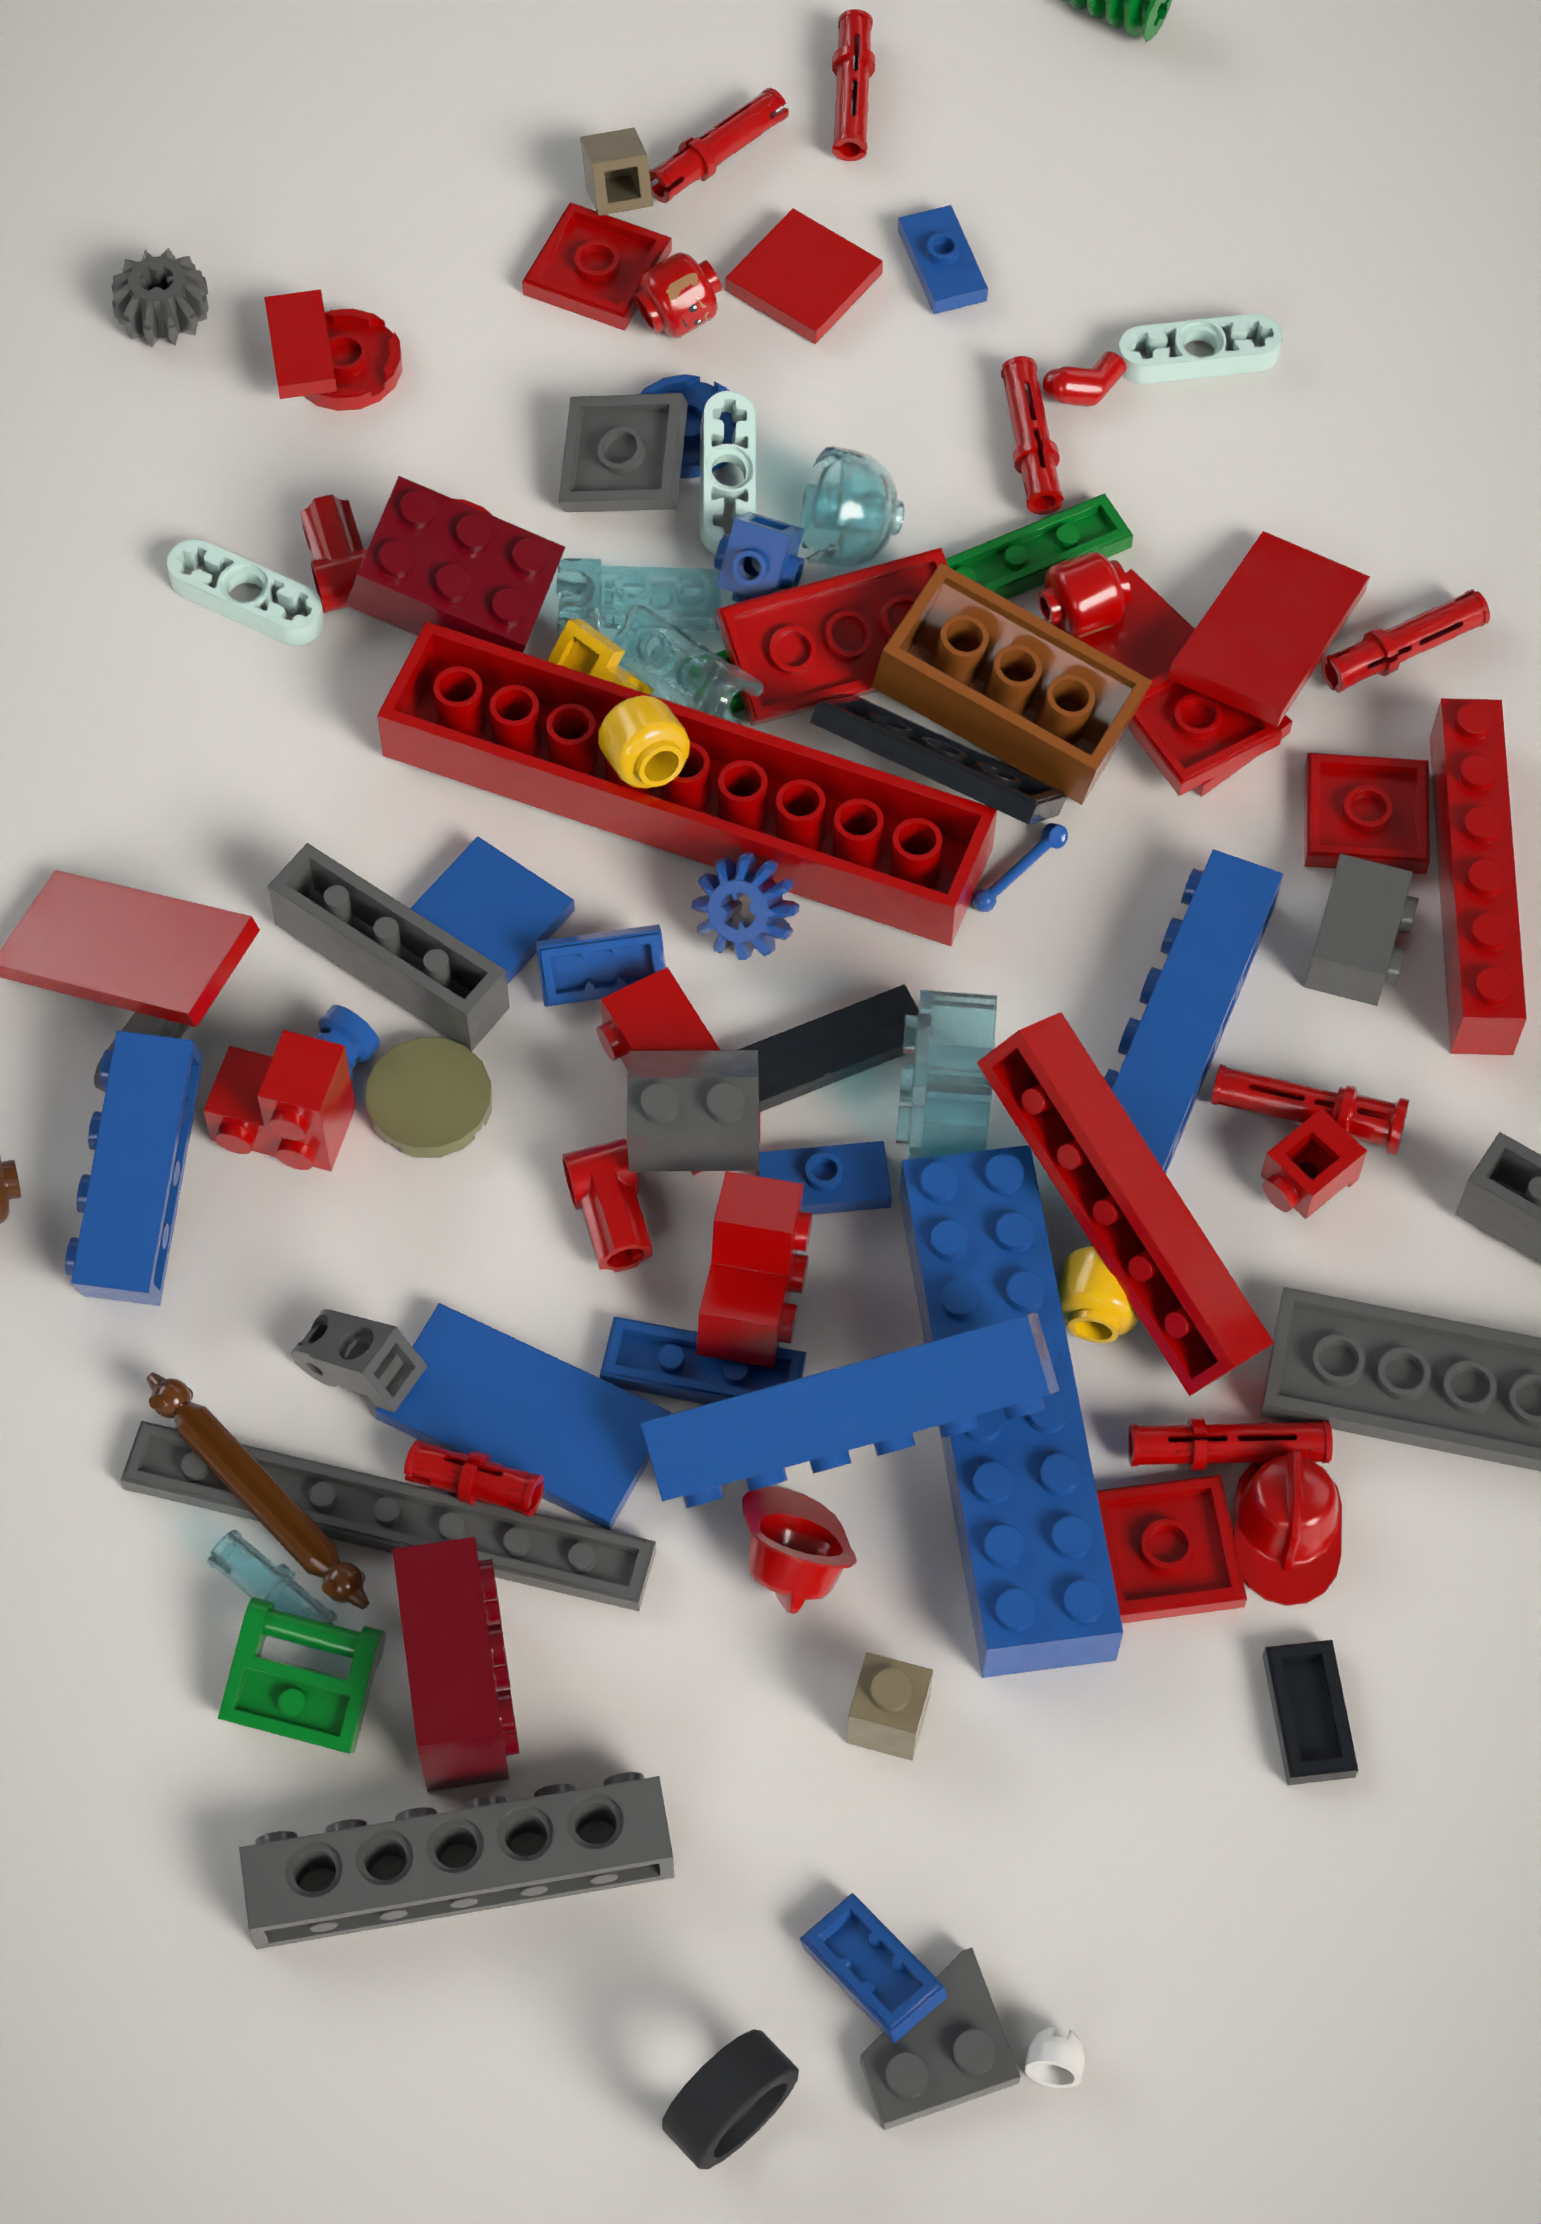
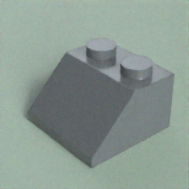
M758 1050L630 1051L627 1076L629 1172L759 1171Z

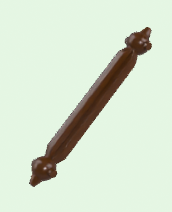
M154 1372L150 1373L146 1378L152 1391L149 1399L150 1407L165 1418H174L180 1437L308 1574L323 1578L322 1591L329 1598L339 1603H350L362 1610L367 1608L370 1602L363 1589L365 1574L354 1564L340 1561L336 1546L332 1540L207 1407L191 1402L193 1391L184 1382L174 1378L166 1379Z

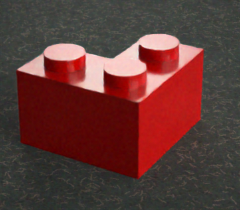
M287 1030L282 1031L273 1056L229 1045L203 1109L210 1139L233 1153L248 1154L254 1151L276 1157L280 1162L294 1169L308 1170L315 1167L332 1171L356 1108L345 1045Z
M729 1171L725 1172L713 1223L711 1265L698 1316L696 1355L774 1368L779 1343H792L798 1305L790 1304L789 1299L791 1292L803 1294L809 1255L798 1254V1251H807L813 1219L812 1212L801 1211L804 1184Z

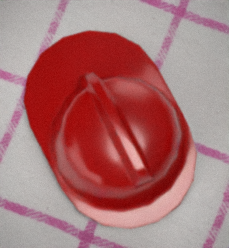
M1292 1449L1286 1456L1276 1457L1265 1464L1252 1463L1239 1478L1235 1494L1234 1539L1242 1577L1248 1588L1266 1601L1290 1606L1306 1604L1324 1594L1337 1577L1342 1547V1503L1338 1487L1323 1467L1308 1458L1302 1457L1301 1450Z
M770 1486L748 1491L743 1496L742 1512L750 1532L748 1556L750 1576L761 1586L775 1592L777 1599L787 1613H797L805 1600L823 1599L832 1591L843 1569L850 1568L856 1564V1555L851 1549L842 1524L836 1515L820 1502L796 1491Z

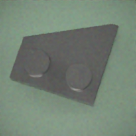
M972 1947L961 1951L936 1977L945 1987L947 1999L895 2044L882 2033L860 2056V2064L884 2130L1019 2084L1021 2076Z

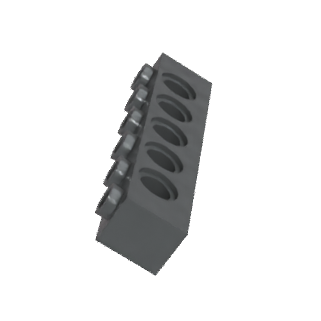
M626 1772L606 1778L603 1781V1786L575 1790V1786L571 1784H554L538 1789L532 1798L506 1802V1798L502 1796H484L468 1801L464 1806L465 1809L437 1814V1811L433 1808L420 1807L402 1811L395 1816V1821L367 1825V1822L364 1820L348 1819L328 1825L325 1828L326 1833L298 1837L295 1832L277 1831L264 1834L255 1840V1845L239 1847L248 1928L256 1949L674 1878L673 1852L660 1776L644 1778L642 1773ZM595 1820L605 1821L614 1827L615 1833L609 1840L603 1843H587L578 1836V1832L586 1823ZM534 1832L541 1835L546 1842L539 1852L530 1856H520L508 1848L513 1838L521 1833ZM454 1844H465L476 1851L471 1862L460 1868L447 1867L439 1861V1858L446 1848ZM384 1856H397L406 1862L403 1871L395 1878L389 1880L376 1879L369 1874L372 1865ZM314 1868H328L336 1873L330 1886L322 1891L308 1892L299 1887L302 1877Z

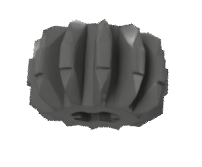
M168 248L160 257H153L145 249L142 261L136 262L125 259L124 268L122 269L123 273L113 276L112 292L114 300L112 301L115 318L118 319L119 324L124 325L125 331L128 332L130 338L135 339L145 336L150 346L153 347L160 338H168L176 345L178 334L180 333L196 336L198 322L207 319L209 306L206 295L208 294V287L205 277L202 276L200 270H196L190 256L176 259Z

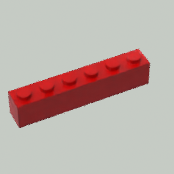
M1441 698L1430 735V754L1450 1053L1514 1055L1527 1015L1502 700Z
M1062 1012L1018 1030L976 1062L1110 1273L1115 1276L1127 1300L1189 1396L1228 1374L1274 1344L1267 1330Z

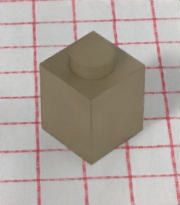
M635 127L580 137L586 189L598 216L653 206L648 157Z
M866 1652L848 1715L846 1743L913 1761L930 1699L933 1669Z

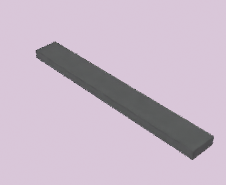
M141 1421L120 1480L124 1490L259 1521L180 1437L177 1429ZM241 1444L331 1539L393 1553L392 1549L475 1537L479 1561L493 1559L496 1578L635 1611L640 1610L656 1553V1541L537 1513L529 1517L504 1507L475 1501L473 1506L460 1502L456 1494Z

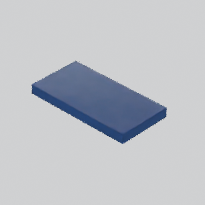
M439 1303L413 1345L415 1351L427 1364V1368L395 1413L376 1407V1419L414 1438L441 1448L468 1455L474 1450L490 1455L492 1462L513 1469L543 1475L544 1480L542 1482L545 1483L542 1499L607 1530H611L650 1461L641 1423L671 1415V1411Z

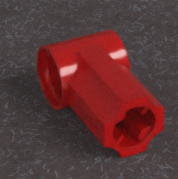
M331 494L314 498L306 509L300 511L302 528L313 558L311 569L316 591L321 598L323 613L348 608L346 604L368 549L363 548L349 500H341Z
M623 1138L562 1154L570 1196L575 1209L582 1210L599 1270L609 1269L614 1272H621L636 1268L642 1261L652 1257L651 1239L637 1198V1194H639L636 1172H629L626 1139Z

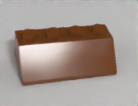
M940 563L883 649L872 687L1027 775L1065 792L1064 795L1082 805L1110 761L1146 695L1152 680L945 564Z

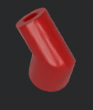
M1107 351L1091 369L1072 366L1051 369L1043 379L1044 394L1049 399L1057 400L1062 404L1085 407L1094 406L1103 399L1126 372V363L1118 354Z

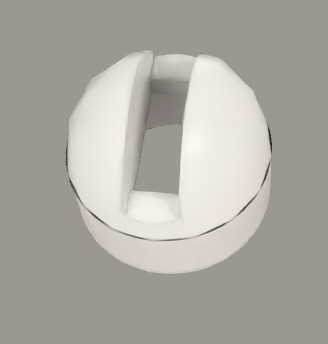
M1049 2026L1032 2039L1028 2049L1025 2073L1035 2082L1053 2088L1076 2087L1081 2083L1085 2064L1083 2044L1075 2032L1069 2030L1066 2039L1054 2036L1055 2026Z

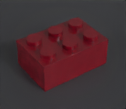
M398 476L356 575L346 606L419 636L427 621L523 653L565 546Z
M475 1537L392 1549L416 1743L427 1792L509 1779L506 1756L520 1754L493 1559L479 1561Z

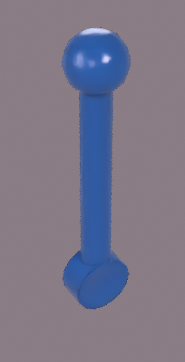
M1047 824L1042 831V840L988 889L981 888L974 893L972 898L973 906L980 912L991 911L996 904V897L1050 848L1059 849L1065 845L1068 839L1067 829L1060 824Z

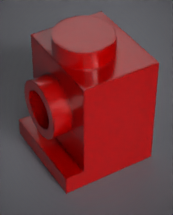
M1321 1108L1266 1153L1261 1177L1265 1180L1262 1184L1263 1191L1269 1201L1280 1211L1289 1212L1294 1208L1304 1219H1307L1345 1186L1351 1187L1358 1181L1367 1150Z

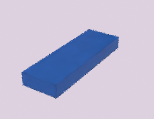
M614 1316L600 1371V1378L622 1389L710 1404L803 1378L807 1352L779 1347L774 1368L696 1355V1331Z

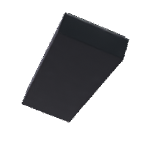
M903 984L738 1050H758L759 1111L762 1112L931 1045L932 1033L906 985Z

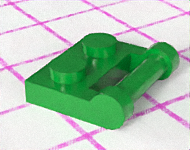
M256 1597L251 1598L243 1618L217 1719L348 1754L354 1753L375 1671L383 1654L386 1632L364 1626L361 1632L275 1610L274 1602ZM269 1636L352 1658L348 1678L261 1656L264 1641Z

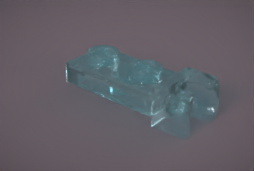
M564 558L560 560L557 568L556 592L560 596L557 630L562 633L569 619H582L599 632L600 628L720 631L715 617V612L718 608H721V588L716 587L720 570L601 566L600 559Z
M635 603L631 604L612 641L625 650L618 665L674 703L742 725L731 713L730 702L732 697L739 691H746L753 696H759L763 693V684L737 665L729 664L646 606Z

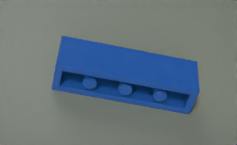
M117 1031L113 1050L106 1049L103 1053L99 1075L100 1086L106 1088L102 1112L95 1111L93 1113L88 1132L89 1149L95 1150L91 1175H82L77 1191V1211L83 1213L79 1238L72 1237L70 1239L65 1257L66 1275L72 1276L71 1284L85 1297L155 1306L161 1305L204 1056L194 1040Z

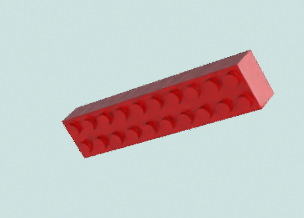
M427 621L377 714L384 757L715 868V863L724 857H729L737 865L739 857L746 852L754 854L758 870L765 862L774 860L778 863V867L772 879L779 883L784 879L791 878L794 881V887L788 891L790 893L948 946L953 944L993 849L997 810L990 806L658 697L656 698L670 708L684 727L690 740L689 755L681 772L669 783L647 789L632 787L620 779L605 758L598 743L599 729L605 716L619 703L641 695H652Z

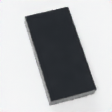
M1333 1640L1265 1647L1262 1656L1287 1786L1355 1778L1358 1772V1765Z

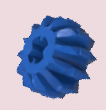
M746 852L742 854L737 865L729 857H724L715 863L717 875L706 873L698 880L699 886L707 895L694 899L691 908L697 912L708 913V919L697 926V932L703 935L715 930L719 935L714 941V951L722 953L733 943L738 960H746L751 957L754 948L763 956H767L776 949L774 938L786 940L793 933V929L784 918L796 915L799 912L800 906L794 901L783 900L782 895L794 887V881L791 878H787L776 883L772 879L778 867V863L774 860L765 862L758 870L753 853ZM743 895H747L752 900L748 908L752 915L747 918L739 913L743 903L738 898Z

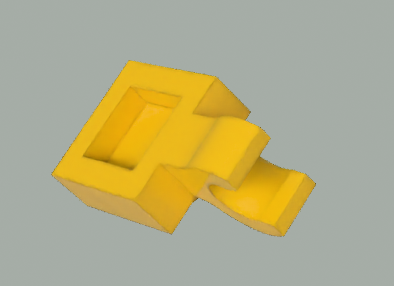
M582 619L568 620L547 659L549 662L652 695L655 690L651 684L641 677L617 667L625 650Z

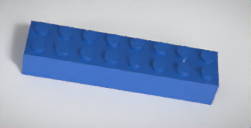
M1029 1145L902 1160L899 1198L924 1343L1037 1312L1060 1390L1042 1397L1046 1410L1011 1420H1006L1003 1408L977 1415L980 1428L941 1438L982 1678L1116 1661L1123 1636V1627L1031 1148Z

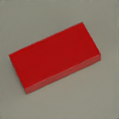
M321 289L264 297L280 399L336 392V379Z

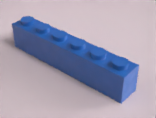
M1215 849L1212 850L1204 871L1193 868L1181 900V903L1189 905L1183 920L1172 917L1160 950L1161 953L1168 955L1163 969L1151 967L1139 999L1140 1003L1147 1005L1141 1021L1130 1017L1118 1048V1053L1126 1056L1119 1072L1108 1069L1104 1077L1165 1174L1171 1164L1275 909L1283 877L1281 872Z
M1035 1312L641 1423L662 1502L683 1496L685 1507L690 1508L725 1498L721 1486L724 1484L746 1479L748 1489L752 1491L787 1481L785 1468L809 1461L812 1473L814 1474L852 1463L848 1450L873 1444L876 1455L880 1456L915 1446L913 1432L938 1426L941 1438L980 1428L977 1415L1003 1408L1006 1420L1046 1410L1042 1397L1060 1390L1039 1316Z

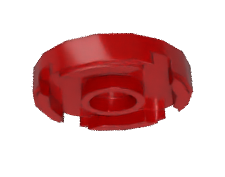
M353 308L325 312L337 391L303 397L316 406L335 411L360 410L381 401L396 387L403 371L401 345L395 332L393 334L390 329L385 327L384 320L373 313Z

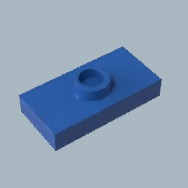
M952 205L898 218V233L933 314L987 301L988 287Z
M659 924L535 941L545 1007L598 1000L666 968L662 932Z
M884 1141L759 1152V1177L804 1184L801 1211L812 1212L813 1215L891 1208L892 1195Z
M854 1893L850 1894L799 1938L803 1949L894 2044L948 1998L943 1984Z

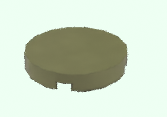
M418 1037L395 1045L376 1061L366 1081L365 1105L367 1115L375 1134L385 1143L387 1140L391 1145L399 1147L401 1153L414 1158H440L464 1149L475 1139V1134L482 1128L483 1124L486 1125L492 1111L491 1080L482 1060L465 1045L443 1037Z

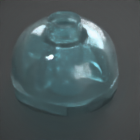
M835 446L826 447L813 465V467L823 469L818 485L807 483L803 495L800 527L804 528L801 545L802 548L806 549L812 546L814 548V553L806 558L809 563L838 567L858 566L875 558L887 546L891 535L896 536L900 532L904 520V504L897 499L896 485L889 471L874 457L856 450Z

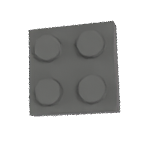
M664 393L570 397L558 501L564 512L677 510L688 403L683 394Z

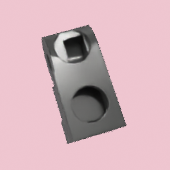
M324 1309L319 1313L310 1331L291 1352V1357L295 1363L319 1382L332 1387L339 1385L340 1388L368 1396L376 1407L394 1413L427 1368V1364L396 1326Z

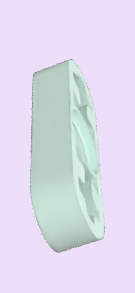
M1244 314L1135 326L1125 331L1119 341L1118 355L1126 363V372L1122 376L1134 383L1150 384L1262 372L1271 368L1278 360L1282 342V329L1274 319L1263 314ZM1248 339H1256L1258 345L1262 347H1254L1252 340ZM1227 340L1229 341V350L1232 351L1225 350ZM1192 341H1203L1210 344L1215 351L1211 355L1198 357L1187 352L1184 346ZM1168 346L1174 347L1172 357H1169L1170 347L1166 348ZM1137 351H1145V354L1150 359H1142L1141 354Z
M722 391L713 395L705 405L700 423V537L704 546L714 555L724 535L723 527L719 526L724 512V504H734L732 509V525L735 517L747 512L756 513V412L753 404L747 397L734 391ZM722 412L732 413V420L736 423L732 444H722L724 439V423L722 420H719ZM721 462L733 463L743 472L744 480L735 486L722 485L714 478L712 468Z
M190 539L180 542L168 554L167 568L171 586L178 595L289 645L308 644L317 639L324 629L325 620L321 598L315 590L204 540ZM200 564L205 565L206 572L197 569ZM188 568L194 571H192L190 575L185 574L184 569ZM213 580L217 581L216 587H214ZM242 583H253L262 589L259 596L250 601H237L230 596L232 589ZM275 597H277L278 604L274 603ZM301 609L307 611V617L297 614ZM286 613L296 616L292 621L287 620Z

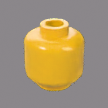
M641 695L624 700L605 716L599 729L598 743L605 758L620 779L635 788L647 789L658 787L674 780L681 772L689 755L690 740L684 727L670 708L656 697Z
M1091 1244L1090 1247L1077 1249L1067 1256L1058 1292L1064 1322L1067 1324L1068 1330L1074 1336L1085 1341L1108 1343L1116 1340L1119 1335H1124L1135 1328L1139 1317L1127 1300L1115 1276L1110 1273L1094 1246Z

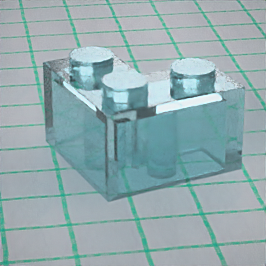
M920 990L918 1016L905 1015L903 1053L915 1054V1064L902 1063L899 1102H909L912 1105H899L896 1144H909L908 1159L986 1150L992 1087L976 1062L995 1049L997 995Z

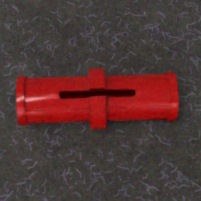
M419 1439L414 1441L410 1447L404 1466V1474H406L404 1478L406 1481L436 1487L457 1494L460 1502L473 1506L475 1501L504 1507L532 1517L537 1511L544 1491L545 1482H542L544 1480L543 1475L513 1469L492 1462L490 1455L474 1450L468 1455L444 1449Z

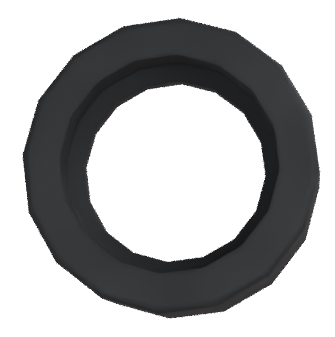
M752 2029L723 2047L684 2085L662 2118V2130L697 2168L710 2169L741 2148L776 2113L798 2081L799 2069L763 2031Z

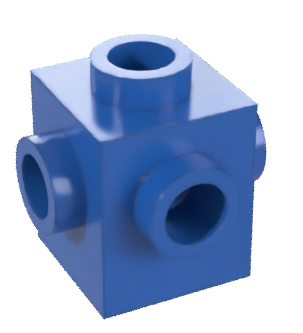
M752 512L735 517L730 535H723L715 554L714 568L721 570L716 587L732 591L731 599L737 603L797 587L804 568V558L797 556L804 528Z

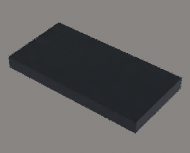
M857 695L817 703L810 723L1028 825L1058 816L1067 798L1064 795L1065 792Z

